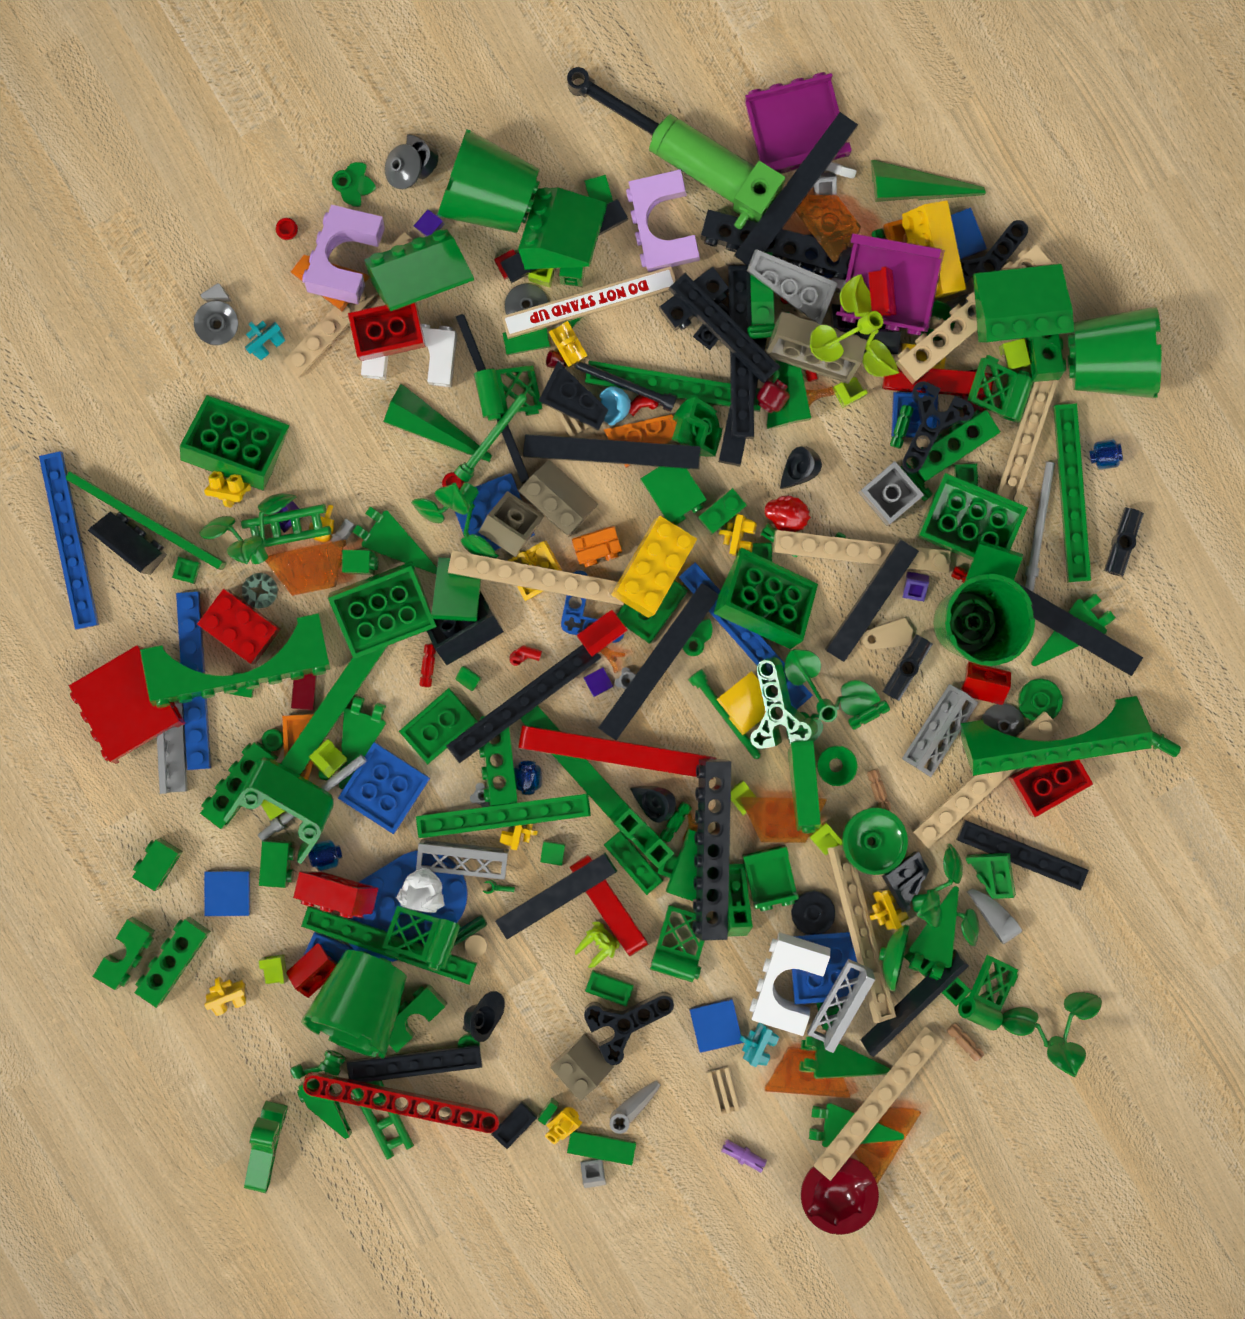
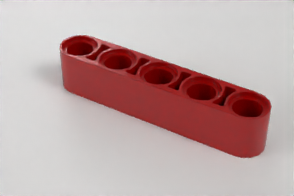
M898 368L899 373L896 375L883 377L882 388L885 390L912 392L917 383L925 381L941 388L938 394L961 396L963 394V396H969L976 372L931 368L912 384ZM985 373L986 379L991 377L992 374ZM993 381L988 383L991 393L993 389ZM983 387L979 389L977 397H986ZM922 388L918 392L925 393L926 389Z
M587 854L570 866L571 871L574 872L592 861L591 857ZM606 879L586 891L630 957L649 945Z

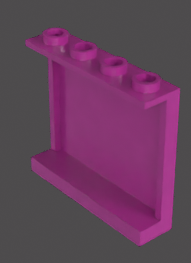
M817 73L813 75V78L806 80L804 78H797L792 80L791 84L783 85L778 83L770 86V89L763 91L761 89H754L749 91L748 95H745L744 102L759 161L780 174L799 168L839 114L831 81L832 73ZM850 142L845 143L834 160L850 156L852 151Z
M852 233L851 243H853L846 283L853 277L862 274L864 283L870 291L868 272L880 271L881 267L887 266L893 270L896 315L882 317L883 324H886L885 329L899 331V327L908 328L907 333L921 335V331L928 332L945 250ZM842 305L840 312L836 313V315L842 316V321L855 323L856 319L861 318L856 317L854 312H846Z

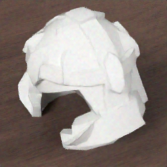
M422 868L409 874L396 897L402 907L422 912L435 913L438 909L445 906L441 881L435 873L427 868Z

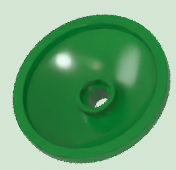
M867 808L856 813L846 824L842 836V846L847 860L854 868L865 874L882 875L894 870L902 862L908 848V836L902 821L894 813L882 808ZM869 837H872L874 840L872 845L868 844Z
M909 925L900 927L889 939L887 947H881L879 960L883 961V976L890 991L895 992L910 930Z

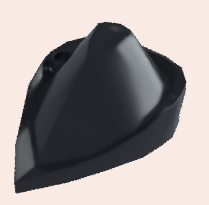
M407 134L406 144L416 148L421 156L422 169L419 179H425L438 165V152L429 142L417 136Z
M807 446L796 447L792 450L783 471L780 489L790 488L815 478L822 468V462L818 453Z
M657 786L630 788L639 806L652 821L660 823L669 820L673 816L676 808V798L669 790Z

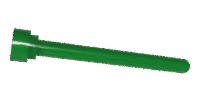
M519 394L468 462H464L456 468L454 473L461 480L469 482L474 476L473 472L475 471L474 467L527 400L525 394Z
M700 669L689 677L688 681L691 685L702 690L754 759H759L761 757L759 750L752 745L746 733L742 735L730 721L729 714L717 701V695L707 684L708 680L706 679L707 675Z

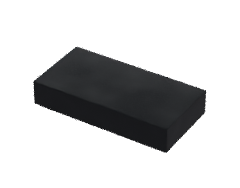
M521 1101L491 1135L508 1149L538 1118V1115Z

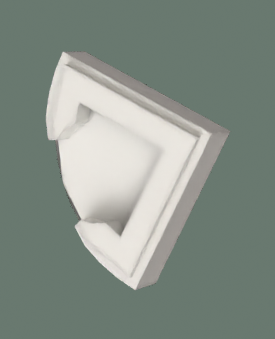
M831 162L826 169L848 178H854L857 170Z

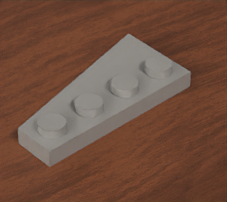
M755 250L747 272L811 320L822 325L837 282L762 251Z

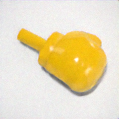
M328 505L325 517H321L323 527L330 526L331 534H333L334 520L330 519L334 506ZM313 522L309 524L308 530L314 529ZM326 535L313 539L326 543L331 540L332 536Z

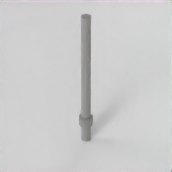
M1046 462L1029 566H1026L1025 575L1027 576L1025 587L1031 591H1034L1035 579L1039 575L1038 561L1055 466L1053 462Z
M360 755L322 784L320 788L328 792L367 762L366 758ZM286 812L281 817H276L270 822L271 825L258 834V837L262 841L266 840L273 833L286 827L285 824L295 816Z

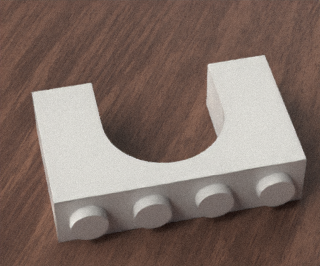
M421 324L425 343L430 353L427 382L429 385L452 387L457 333L452 331L451 327L439 326V329H431L430 325ZM388 356L362 361L361 375L363 378L386 380Z
M779 932L777 939H772L769 948L772 955L770 959L766 958L762 971L766 973L764 979L759 978L756 988L759 994L757 999H752L749 1011L753 1012V1021L803 1036L810 1017V1007L794 1004V1002L782 998L774 987V981L780 973L788 969H800L824 976L830 958V948Z

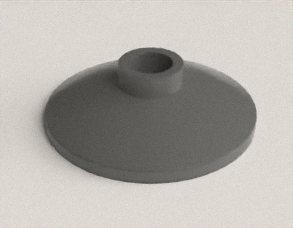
M402 144L395 147L389 153L385 163V176L389 184L394 188L407 189L418 180L422 169V160L417 149L411 145Z
M520 284L514 287L505 299L506 315L528 309L522 306L524 301H529L530 306L528 308L548 303V298L538 286Z
M210 301L197 310L194 317V329L198 337L205 343L223 345L235 336L238 330V317L234 309L228 304L221 301ZM216 321H221L220 328L214 327Z
M1009 704L993 705L985 711L981 718L984 724L1013 737H1016L1025 729V721L1021 712ZM1002 722L1008 724L1006 730L1001 729L1000 725Z

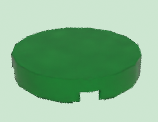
M1038 678L1030 680L1023 685L1018 694L1017 702L1021 713L1030 721H1034L1044 711L1054 719L1062 709L1063 697L1055 683Z

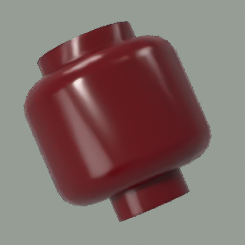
M779 379L775 382L767 380L757 393V399L759 400L757 404L771 414L773 411L779 412L790 397V394L786 391L788 386Z

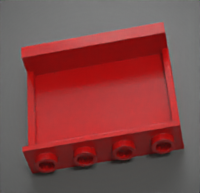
M139 645L134 646L68 685L72 691L70 697L75 704H79L82 710L80 712L82 719L89 723L92 729L90 731L91 736L102 747L100 751L103 758L107 762L115 764L119 763L118 759L170 728H179L185 724L174 702H170L169 706L157 708L156 705L153 706L151 704L140 652L141 649L145 648Z

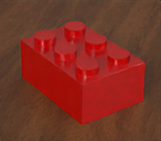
M416 302L390 311L387 305L348 313L356 354L360 361L426 347Z
M224 588L197 623L198 626L250 664L257 663L281 630L279 626L248 605L236 594Z
M1080 760L1027 767L1008 777L1027 812L1035 818L1093 785Z
M322 871L299 872L293 898L301 900L300 904L314 907V904L318 905L320 910L325 912L338 911L340 912L339 915L345 918H353V916L363 918V915L373 913L378 888Z

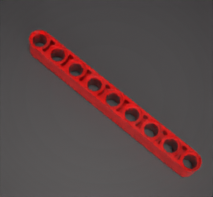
M530 726L521 727L518 748L692 777H696V766L699 765V759H717V757Z
M318 1072L308 1073L303 1081V1089L310 1096L484 1133H492L499 1126L496 1113L493 1110ZM310 1079H317L320 1085L316 1089H311L307 1086V1082ZM334 1083L340 1084L342 1090L337 1094L331 1093L329 1087ZM360 1088L364 1091V1094L360 1098H354L351 1095L352 1090ZM383 1093L386 1098L383 1102L377 1103L373 1100L374 1095ZM403 1097L408 1102L405 1107L399 1108L395 1105V1101ZM426 1102L429 1104V1109L426 1112H420L417 1110L418 1104ZM442 1107H449L451 1113L446 1117H442L439 1115V1110ZM466 1111L473 1114L470 1121H462L461 1115ZM487 1116L494 1118V1122L490 1126L482 1124L483 1119Z

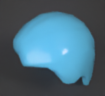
M615 386L608 387L599 395L601 403L608 409L604 422L609 425H615L622 421L629 413L631 407L630 399L622 389Z

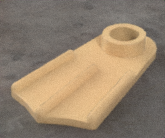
M902 618L865 631L862 635V644L870 650L910 645L913 629L907 620ZM870 635L874 636L875 642L873 644H870L868 642V637Z

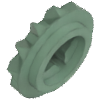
M264 573L251 575L246 578L242 586L243 598L248 605L254 608H266L277 597L278 589L276 582L272 577ZM259 584H261L262 589L267 591L268 594H260L257 600V593L253 592L251 588H258Z

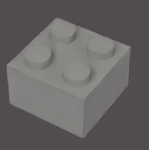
M895 461L858 492L886 526L890 525L924 496Z

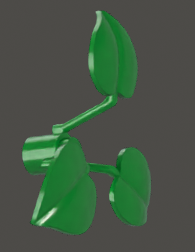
M453 483L449 486L438 488L435 491V496L444 506L443 508H438L433 501L418 498L411 501V504L418 513L433 523H442L445 520L442 513L448 508L462 515L467 514L463 532L464 537L460 540L463 547L474 555L497 558L499 556L485 539L474 534L469 535L468 533L472 510L475 507L473 501L479 493L475 486L464 483L459 490L457 484Z
M280 493L271 495L260 502L258 505V510L260 511V536H252L243 540L232 527L236 521L231 516H221L210 521L199 532L200 536L204 539H214L223 535L226 531H231L238 541L227 548L228 555L244 564H248L249 560H251L252 564L263 563L268 559V554L264 548V545L267 544L264 534V515H271L280 511L297 497L293 494Z
M794 649L788 653L785 659L784 670L787 679L796 686L808 681L819 701L816 705L818 714L813 713L810 716L806 712H800L806 718L813 719L818 726L817 733L807 741L813 740L814 742L823 731L821 720L831 722L836 719L839 704L846 714L856 716L881 701L878 693L869 684L860 680H851L842 685V696H839L835 704H833L829 699H822L811 680L821 670V661L815 653L808 650ZM803 727L799 729L803 731L805 730L808 733V729H804Z
M947 844L948 847L943 859V868L948 881L934 889L927 890V894L914 895L912 898L913 909L918 913L917 916L934 928L939 927L942 921V909L937 891L952 885L953 882L959 884L963 875L961 857L951 844ZM967 909L965 914L957 912V916L963 920L961 930L964 938L971 946H976L979 936L977 914L973 909Z
M1075 992L1068 995L1064 1000V1008L1071 1013L1068 1016L1063 1038L1053 1036L1048 1041L1040 1024L1036 1023L1039 1019L1038 1013L1025 1007L1013 1008L1003 1013L1001 1025L1008 1032L1018 1036L1029 1035L1037 1028L1044 1042V1047H1048L1047 1057L1049 1061L1063 1072L1076 1077L1079 1069L1085 1062L1086 1051L1077 1043H1067L1072 1018L1075 1015L1081 1020L1093 1018L1102 1007V999L1097 995L1085 992Z

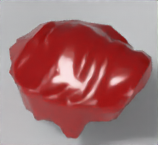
M789 495L772 499L765 506L766 517L780 531L798 532L799 530H804L808 520L811 518L807 505L801 499Z

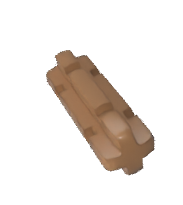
M870 770L867 772L869 781L872 782L870 785L875 800L878 801V808L889 811L891 805L886 799L888 796L883 781L880 780L879 770Z
M957 1023L952 1024L947 1029V1033L952 1038H956L955 1041L966 1053H970L969 1056L974 1061L980 1060L985 1054L980 1047H976L977 1044L965 1031L961 1032L962 1028Z

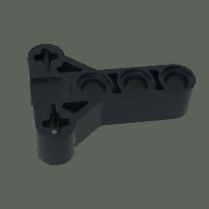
M1013 221L985 256L966 261L960 259L965 284L973 277L974 273L988 272L984 268V263L986 262L993 265L994 271H1001V267L1028 234V226L1024 221ZM1012 228H1018L1021 231V236H1014L1011 231ZM998 245H1004L1008 250L1007 254H1001L998 251Z
M925 381L919 382L914 386L911 396L913 401L917 403L921 424L902 460L904 472L907 474L919 472L940 431L956 423L965 424L969 422L974 414V408L971 403L955 396L948 410L939 412L935 409L934 402L941 388ZM922 388L926 389V395L920 398L918 391ZM965 408L968 415L962 418L959 416L960 412L958 410ZM927 419H937L938 427H928ZM925 438L928 441V447L925 449L919 448L916 444L917 439ZM915 458L918 461V467L910 469L906 464L907 459Z
M661 992L624 1011L605 1008L598 1002H591L585 1008L584 1018L591 1033L605 1026L613 1028L615 1033L610 1038L600 1042L599 1049L608 1064L618 1065L624 1059V1048L631 1033L670 1014L674 1009V1001L669 993ZM664 998L669 1000L670 1005L668 1008L662 1009L658 1006V1001ZM644 1008L650 1011V1015L648 1018L643 1019L638 1016V1011ZM591 1009H594L595 1012L599 1011L598 1020L593 1015L589 1016ZM623 1018L628 1019L630 1026L625 1029L621 1028L618 1025V1021ZM610 1046L615 1052L619 1051L618 1057L609 1056Z

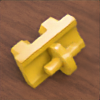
M568 321L549 331L552 340L568 367L588 357Z
M213 471L208 477L209 485L204 489L206 496L217 497L223 500V505L231 508L235 502L239 503L243 499L244 494L251 490V486L248 483H243L241 475H230L225 480L222 472Z
M737 514L735 525L727 522L726 530H719V535L725 536L724 545H730L732 538L729 554L737 556L741 547L752 552L753 543L743 541L744 533L755 534L756 522L747 519L744 515Z
M527 824L526 828L523 825L515 826L514 832L502 830L500 843L511 846L510 849L517 850L521 833H524L523 842L529 843L530 836H537L538 831L532 829L533 824Z
M878 890L873 892L872 895L876 903L872 904L874 912L869 915L870 920L877 919L879 925L885 924L887 930H897L902 927L901 924L908 919V915L906 912H902L900 908L895 910L893 903L896 900L891 891Z
M221 977L215 978V985L209 988L210 993L206 994V1002L204 1003L206 1009H211L216 1016L227 1011L226 1002L231 1000L235 1008L244 1006L246 1004L244 981L240 980L232 984L230 979L223 982Z
M572 1107L564 1108L547 1123L546 1126L549 1130L545 1137L553 1144H556L560 1139L563 1140L583 1123L579 1120L578 1112Z

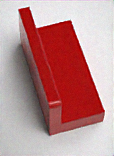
M884 266L881 267L880 271L868 272L871 310L879 312L882 317L896 315L893 270Z
M610 610L580 632L577 637L591 657H593L628 630L614 611Z
M968 662L965 681L961 691L974 699L1003 705L1011 688V672Z
M317 943L287 970L286 974L295 990L309 998L324 985L337 962L326 954L322 945Z

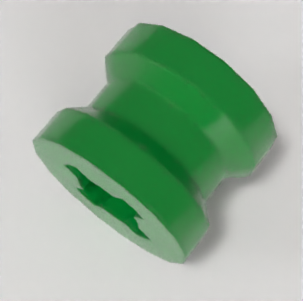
M326 1050L324 1053L325 1059L320 1062L319 1068L326 1073L339 1076L341 1072L340 1066L345 1063L346 1057L336 1051Z

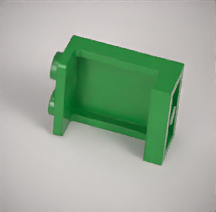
M658 467L640 478L642 485L647 489L665 519L675 525L686 519L684 515L690 511L695 514L705 507L703 503L707 499L687 469Z
M786 845L742 855L755 909L760 908V911H767L773 909V905L781 903L782 906L795 904L794 900H798L799 897Z

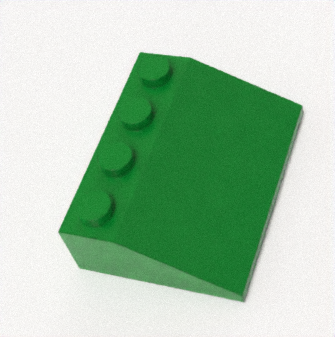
M559 187L538 188L518 248L524 268L590 267L607 208L606 202Z
M447 229L437 230L429 236L415 238L410 243L396 245L391 250L374 253L369 258L364 259L370 281L390 311L474 281V276L454 237Z
M1062 264L973 274L978 342L987 343L1074 332L1073 308Z
M206 395L180 444V460L210 472H222L223 476L227 478L234 474L241 475L243 483H248L251 487L264 491L273 473L290 425Z
M944 473L916 537L970 560H973L979 541L1011 550L1028 507Z
M741 547L720 591L714 614L786 648L792 649L804 640L818 584Z
M412 561L332 591L328 595L329 603L353 659L437 627L435 620L432 619L430 606Z

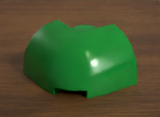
M697 397L687 399L681 404L673 417L677 424L672 440L681 445L700 446L701 456H716L723 428H720L719 420L716 416L717 411Z

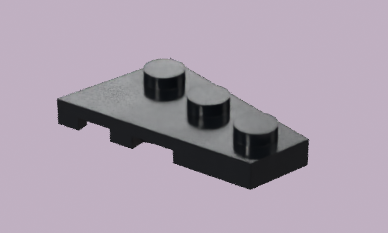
M558 361L539 402L599 431L608 413V409Z

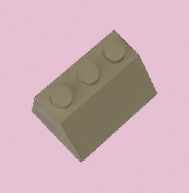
M550 460L541 466L518 490L521 495L568 537L598 505L596 501Z

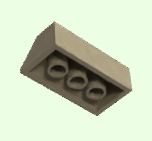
M781 312L772 332L766 353L772 359L849 383L862 363L867 340L854 334L839 341L844 350L842 356L836 361L824 362L816 358L810 348L811 333L820 324L813 320L797 317L792 313ZM833 328L837 334V338L845 334L844 332H841L838 329Z

